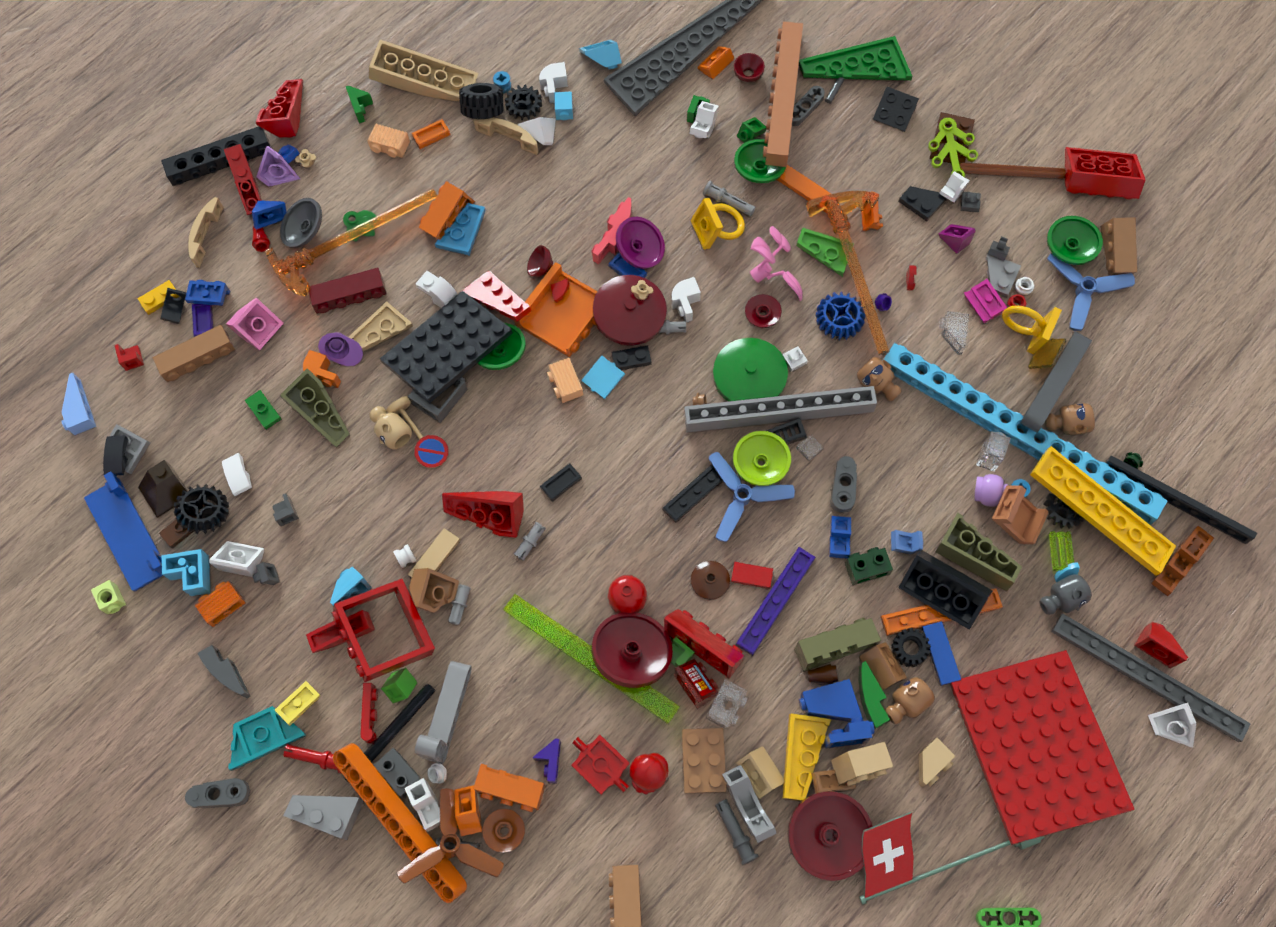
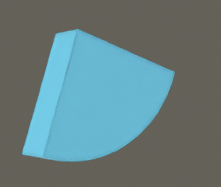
M1078 562L1068 564V567L1061 571L1058 570L1054 576L1055 581L1058 582L1072 574L1078 575L1080 568Z

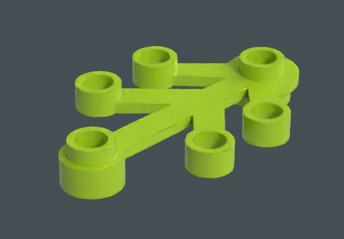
M944 118L939 123L940 132L935 139L929 142L928 149L932 152L937 151L939 143L945 136L947 143L938 156L932 159L931 165L934 168L941 167L944 158L949 153L952 173L955 171L965 177L964 171L960 169L957 152L965 156L970 162H974L977 159L978 152L973 149L969 150L954 141L953 135L962 139L965 145H971L975 140V136L972 133L966 134L958 129L955 120L952 118ZM945 124H950L951 127L947 128ZM966 137H970L972 141H967ZM934 143L937 147L933 148L931 144ZM969 154H974L975 158H971ZM939 160L940 164H935L934 161Z

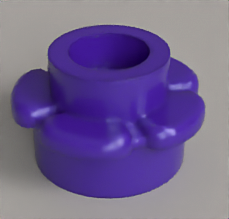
M886 293L879 294L875 299V305L879 311L888 310L891 307L892 299Z

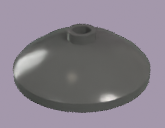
M312 198L300 199L286 212L280 227V237L286 246L290 248L302 247L308 244L318 233L322 222V209L316 200Z

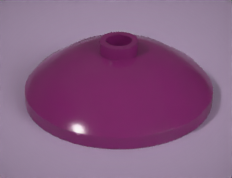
M630 217L619 225L616 232V245L621 256L629 264L640 269H649L662 260L665 252L664 239L659 229L651 221L642 217Z

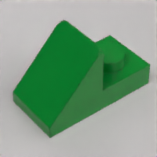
M345 86L359 124L366 122L363 116L366 114L364 107L373 104L370 93L352 86Z

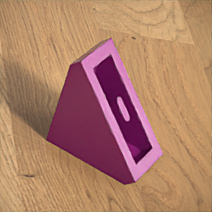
M951 224L938 234L957 254L970 245L976 230L971 227Z

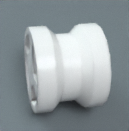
M408 544L401 550L393 551L401 568L406 567L410 562H416Z

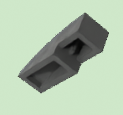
M211 645L197 653L208 671L220 683L245 698L251 697L235 663L229 658L224 660L218 648Z

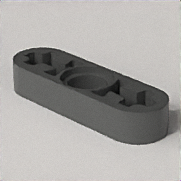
M813 86L794 105L793 117L795 118H792V126H799L823 101L825 91L822 87ZM804 103H807V104H809L811 107L808 108V109H805V108H803L801 105L804 104Z

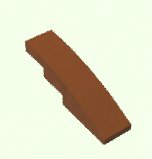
M1197 526L1168 560L1161 574L1157 575L1151 584L1166 596H1169L1178 583L1187 575L1192 566L1198 562L1214 537Z

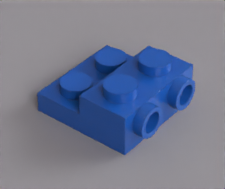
M863 718L851 719L843 729L832 730L824 740L825 749L867 743L872 738V734L875 733L873 722L863 721Z

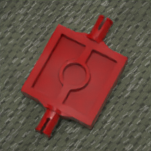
M601 735L588 745L579 737L576 738V741H573L572 744L581 752L571 766L597 792L602 795L614 784L623 793L629 788V785L621 779V776L630 763Z

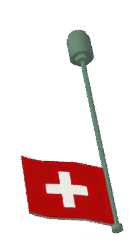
M912 812L863 830L862 855L865 885L864 895L859 896L862 905H864L870 899L1011 845L1008 840L913 878L914 855L910 832ZM1045 836L1014 844V847H1019L1020 850L1041 843Z

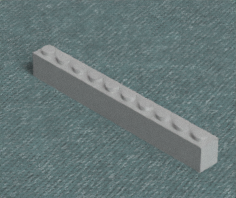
M874 386L685 406L684 418L687 433L788 422L798 418L807 420L871 413L875 410L877 400Z

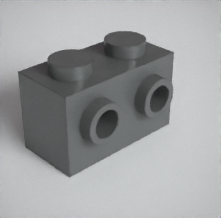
M394 748L374 764L382 777L391 785L390 787L402 798L407 796L405 788L421 779Z

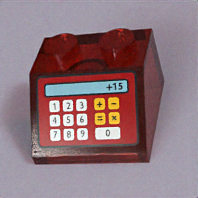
M693 659L677 666L674 671V677L698 710L717 697V689L719 687L712 678L709 680L706 676L707 670L701 662L697 663Z

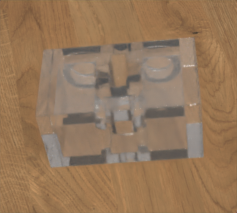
M992 431L982 445L976 465L995 472L1005 458L1011 438L1001 432Z
M725 679L706 719L727 730L730 725L734 727L739 718V715L736 714L739 707L744 708L749 698L745 696L747 690ZM729 701L732 702L731 706L733 708L730 707L729 710H726L725 704Z

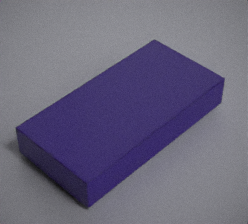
M192 304L194 337L213 328L212 305Z

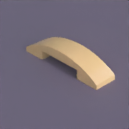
M498 118L474 119L476 131L490 137L494 132L519 141L521 149L535 155L538 154L537 142L520 126Z
M216 197L210 200L200 211L189 235L188 249L190 259L199 268L206 253L201 245L211 221H219L224 208Z

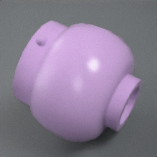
M998 475L977 476L975 501L989 507L998 506L1008 484H1004V480Z

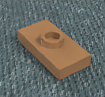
M835 770L811 773L815 793L857 789L856 784L852 786H847V783L839 785Z

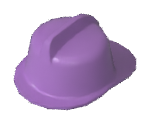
M328 333L320 339L318 344L321 354L326 355L329 360L344 366L358 364L363 356L360 344L342 333Z

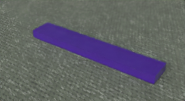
M798 547L740 636L736 646L750 655H754L815 560V556Z

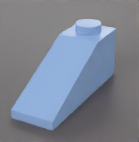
M70 373L61 412L64 419L62 420V425L66 431L69 430L74 435L96 427L81 380L74 373Z

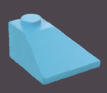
M613 40L579 48L581 53L600 65L608 67V69L617 68V64L622 63L618 44Z
M351 567L340 574L330 603L334 606L335 603L367 592L372 587L356 569Z

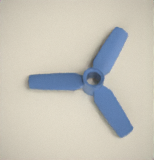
M1050 254L1047 258L1071 283L1077 285L1075 290L1077 297L1075 298L1069 326L1073 331H1081L1083 329L1093 292L1105 293L1131 287L1135 284V278L1132 273L1099 277L1097 279L1091 276L1083 278L1071 265L1059 260L1053 254Z
M719 452L712 453L709 456L710 462L729 489L734 491V501L729 504L716 534V539L719 541H728L744 511V506L750 500L768 502L794 498L795 490L793 485L755 486L751 489L748 485L741 484L740 478ZM744 492L748 497L742 499L738 496V493Z

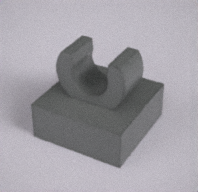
M963 192L961 195L960 211L979 212L981 193Z
M1001 236L999 242L993 240L987 254L1005 261L1010 247L1006 246L1008 239Z
M262 562L256 565L258 572L252 575L255 583L260 581L261 584L275 585L280 582L274 564Z

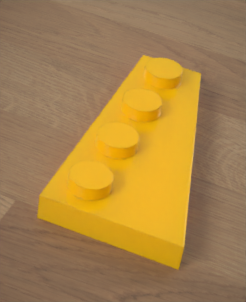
M789 714L782 799L797 801L806 799L812 780L811 773H813L818 762L819 753L831 719Z

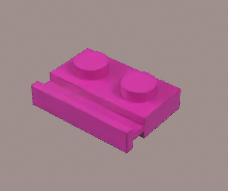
M988 279L977 284L968 292H964V296L984 324L988 320H992L1000 315L1007 308Z

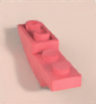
M628 197L625 202H621L616 213L608 218V231L603 235L601 242L597 243L592 249L593 261L600 264L609 252L614 255L618 252L616 232L619 225L632 216L631 198Z

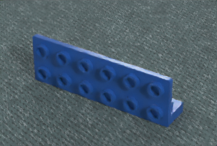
M110 471L104 475L107 481L105 486L85 496L84 499L131 590L135 592L163 576L162 558L121 480Z

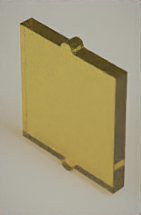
M1052 338L1034 353L1028 368L1043 369L1054 367L1067 340L1065 338Z

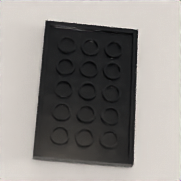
M461 291L446 306L444 305L383 355L380 360L430 404L513 332L500 319L464 291Z

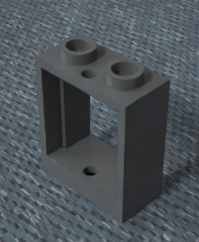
M461 377L452 384L457 388L440 409L431 403L429 404L414 390L408 395V398L413 406L441 423L468 390L465 383L466 380Z

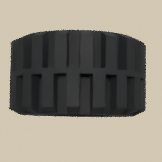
M474 83L464 86L459 91L460 111L463 116L472 119H490L504 112L503 90L497 85Z

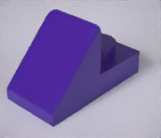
M556 738L533 757L535 761L549 762L544 767V777L547 778L548 783L557 784L561 746L560 739Z

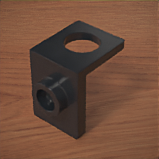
M167 288L161 320L179 324L186 292ZM171 294H177L181 298H174Z

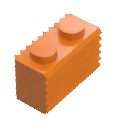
M227 581L218 584L215 587V591L211 594H205L200 597L195 607L207 624L214 627L246 602L234 585Z

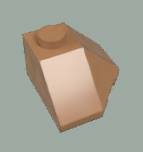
M430 568L414 569L409 589L415 606L430 613L436 612L441 606L455 599L459 580Z

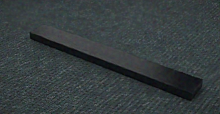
M1112 455L1105 461L1115 471L1122 472L1134 482L1143 484L1148 490L1159 493L1167 500V503L1244 544L1255 539L1257 532Z

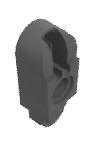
M844 456L837 461L830 499V507L841 513L850 512L856 500L857 464L849 456ZM840 481H846L849 486L841 485ZM840 498H845L847 501L842 502Z
M237 778L207 782L192 786L185 794V801L192 808L241 806L248 801L250 788L246 781ZM238 788V793L234 796L233 790ZM219 789L220 796L214 800L213 794Z

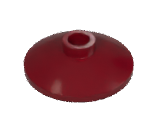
M756 295L745 306L747 320L756 327L769 328L775 325L781 318V305L777 299L770 295Z

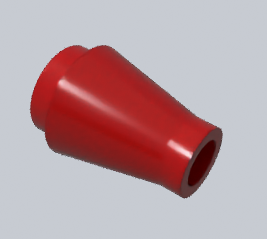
M253 227L252 246L259 252L268 250L270 240L264 228L255 229Z

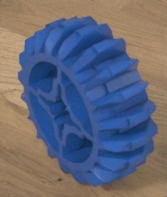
M834 292L832 297L827 295L825 299L820 301L815 317L817 318L816 323L820 325L819 329L825 330V336L830 333L832 339L838 336L840 340L844 336L847 340L850 335L854 337L856 332L859 333L861 331V327L865 323L866 314L864 313L865 307H861V301L856 302V296L851 298L850 293L845 296L843 292H840L839 295ZM849 310L853 313L855 320L849 314ZM826 312L830 314L829 316L833 319L832 322L828 319Z

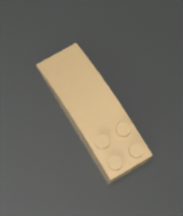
M379 40L369 66V79L415 94L460 102V89L469 84L476 83L478 77L477 72L383 40Z

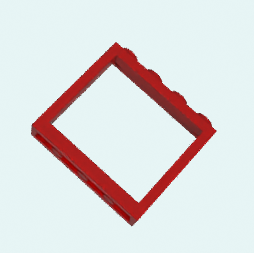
M403 579L334 604L333 612H331L335 624H339L341 639L347 642L349 657L355 660L357 664L355 666L356 672L363 678L364 682L433 655L435 647ZM395 592L420 648L369 668L344 611Z

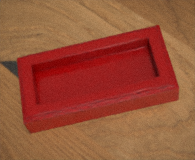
M734 562L731 582L770 589L773 568Z

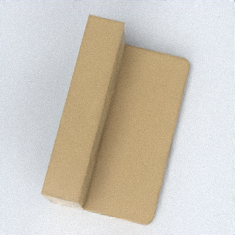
M763 746L736 762L738 766L741 765L748 775L754 792L759 799L784 784V778Z

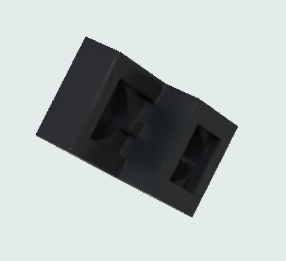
M125 435L107 436L103 457L104 475L110 471L116 476L124 475L128 460L125 456L128 438Z

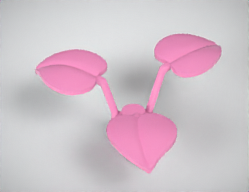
M771 226L770 234L779 246L771 253L770 247L761 237L755 238L750 249L760 253L765 259L752 269L750 274L758 283L766 277L769 280L772 277L782 275L801 301L803 296L801 285L789 271L770 273L772 268L768 262L774 264V256L782 248L786 252H789L791 249L788 240L775 227Z

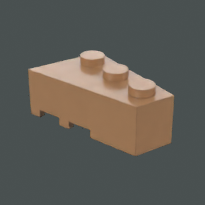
M1136 217L1112 218L1101 225L1108 275L1134 274L1137 272Z

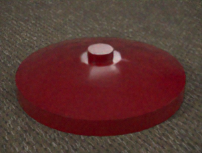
M636 275L617 276L604 283L595 295L593 302L594 322L606 338L617 344L634 346L646 343L661 331L665 323L667 313L665 298L660 289L646 278ZM639 280H644L649 287L653 288V293L648 294L645 300L637 299L634 293L631 292V287L636 286Z
M622 612L608 617L598 626L593 636L591 653L597 669L609 681L623 687L641 688L657 682L664 676L672 660L673 647L670 636L655 619L637 612Z
M833 791L818 792L804 799L794 810L788 825L789 848L796 862L809 874L829 881L846 879L856 874L864 866L862 835L863 830L873 827L872 822L865 809L852 797Z

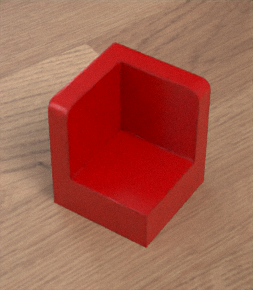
M119 344L114 345L118 362L126 371L144 365L138 345L124 350Z

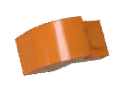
M309 350L303 362V371L308 368L326 387L334 386L338 388L341 383L337 374L327 371L331 364L327 356Z

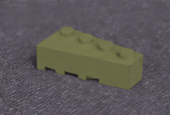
M957 513L935 552L1007 592L1014 584L1022 566L1003 550L997 549L988 537H983L976 531L977 528L974 525H969L962 519L963 516Z
M860 618L855 620L854 624L847 626L844 624L836 627L835 630L825 631L816 636L798 641L794 650L803 672L878 645L881 639L872 618L867 620Z

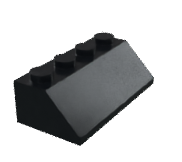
M923 550L915 556L898 587L969 630L993 590Z

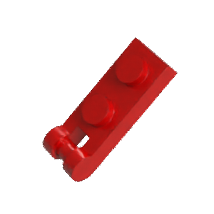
M363 683L360 735L364 741L371 744L377 739V734L373 729L374 721H377V709L374 708L375 701L378 700V689L372 683Z

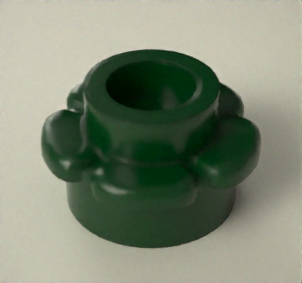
M1129 452L1126 454L1123 462L1136 469L1143 466L1142 457L1138 453Z

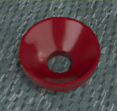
M753 53L742 54L734 61V73L742 81H756L763 75L765 69L764 61L760 56ZM750 70L753 72V75L746 76L744 72Z
M539 245L534 249L527 265L529 276L539 278L547 274L553 266L551 252L548 248Z

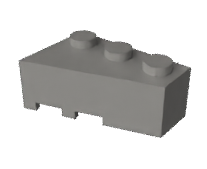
M292 795L283 816L338 838L348 840L364 801L360 797Z

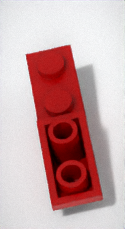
M238 144L223 150L234 176L247 215H251L256 203L262 201L242 145Z

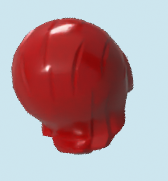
M658 753L637 756L630 765L632 786L638 793L645 795L661 788L669 772L666 759Z

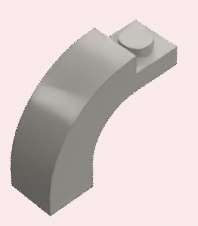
M739 765L723 773L722 775L730 795L746 827L757 843L777 834L775 827L763 810L743 767Z

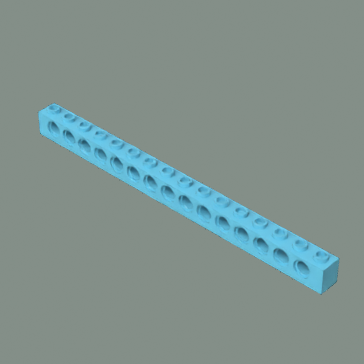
M894 343L883 359L891 365V370L895 377L1037 460L1041 459L1050 446L1068 460L1072 458L1075 461L1074 465L1148 524L1154 523L1165 507L1167 500L1159 493L1148 490L1139 482H1134L1124 473L1110 468L1107 463L1096 460L1088 452L1081 451L1072 443L1058 438L1053 432L1040 428L1038 433L1022 425L1020 423L1023 419L1022 414L1013 412L1003 403L991 399L986 393L975 390L970 384L963 383L953 374L946 373L937 365L925 361L920 355L911 353L906 347ZM901 361L906 362L908 365H903ZM917 371H922L924 375L919 374ZM933 380H937L941 384H936ZM950 390H955L957 394H953ZM966 399L972 400L974 404L969 403ZM983 409L989 410L990 413H986ZM1000 419H1005L1007 423H1003ZM1017 428L1022 429L1024 433H1020ZM1034 438L1039 439L1041 443H1037ZM1086 468L1091 469L1092 473H1089ZM1104 478L1108 479L1110 484L1106 483ZM1121 488L1125 489L1127 494L1122 492ZM1139 498L1142 499L1145 502V504H1142L1139 501Z

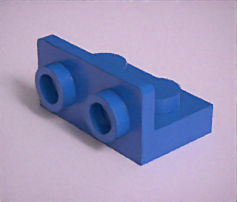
M189 280L185 301L192 304L223 306L225 295H230V290L221 281Z

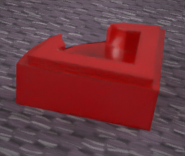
M909 265L906 273L907 290H914L915 288L914 275H917V267L914 265Z
M568 279L551 284L553 299L556 303L561 301L567 290H569L570 283Z

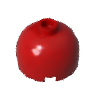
M623 575L616 578L608 589L610 607L616 613H639L647 601L645 585L639 578L632 575Z

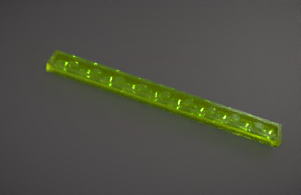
M514 594L504 607L503 611L668 725L679 710V705L650 685L641 688H628L609 681L599 672L594 664L590 644L518 595Z

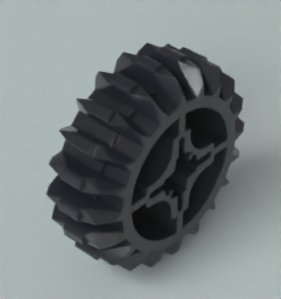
M197 484L195 489L189 486L188 492L183 490L182 496H177V502L174 504V515L176 516L177 523H180L183 529L187 528L189 533L195 530L197 535L200 531L206 534L209 529L214 532L215 526L221 528V522H226V516L229 514V503L227 502V497L222 494L220 489L216 491L214 485L208 488V485L205 484L204 487L200 488V485ZM207 500L213 501L216 505H213V503H210ZM186 513L196 516V519L188 516Z

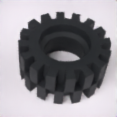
M913 628L904 629L898 633L893 640L891 648H893L892 653L895 655L896 660L900 661L899 664H905L906 667H916L927 659V656L930 654L931 644H928V637H924L925 633H919L918 629L913 630ZM914 641L918 645V653L915 655L907 654L903 648L904 642Z

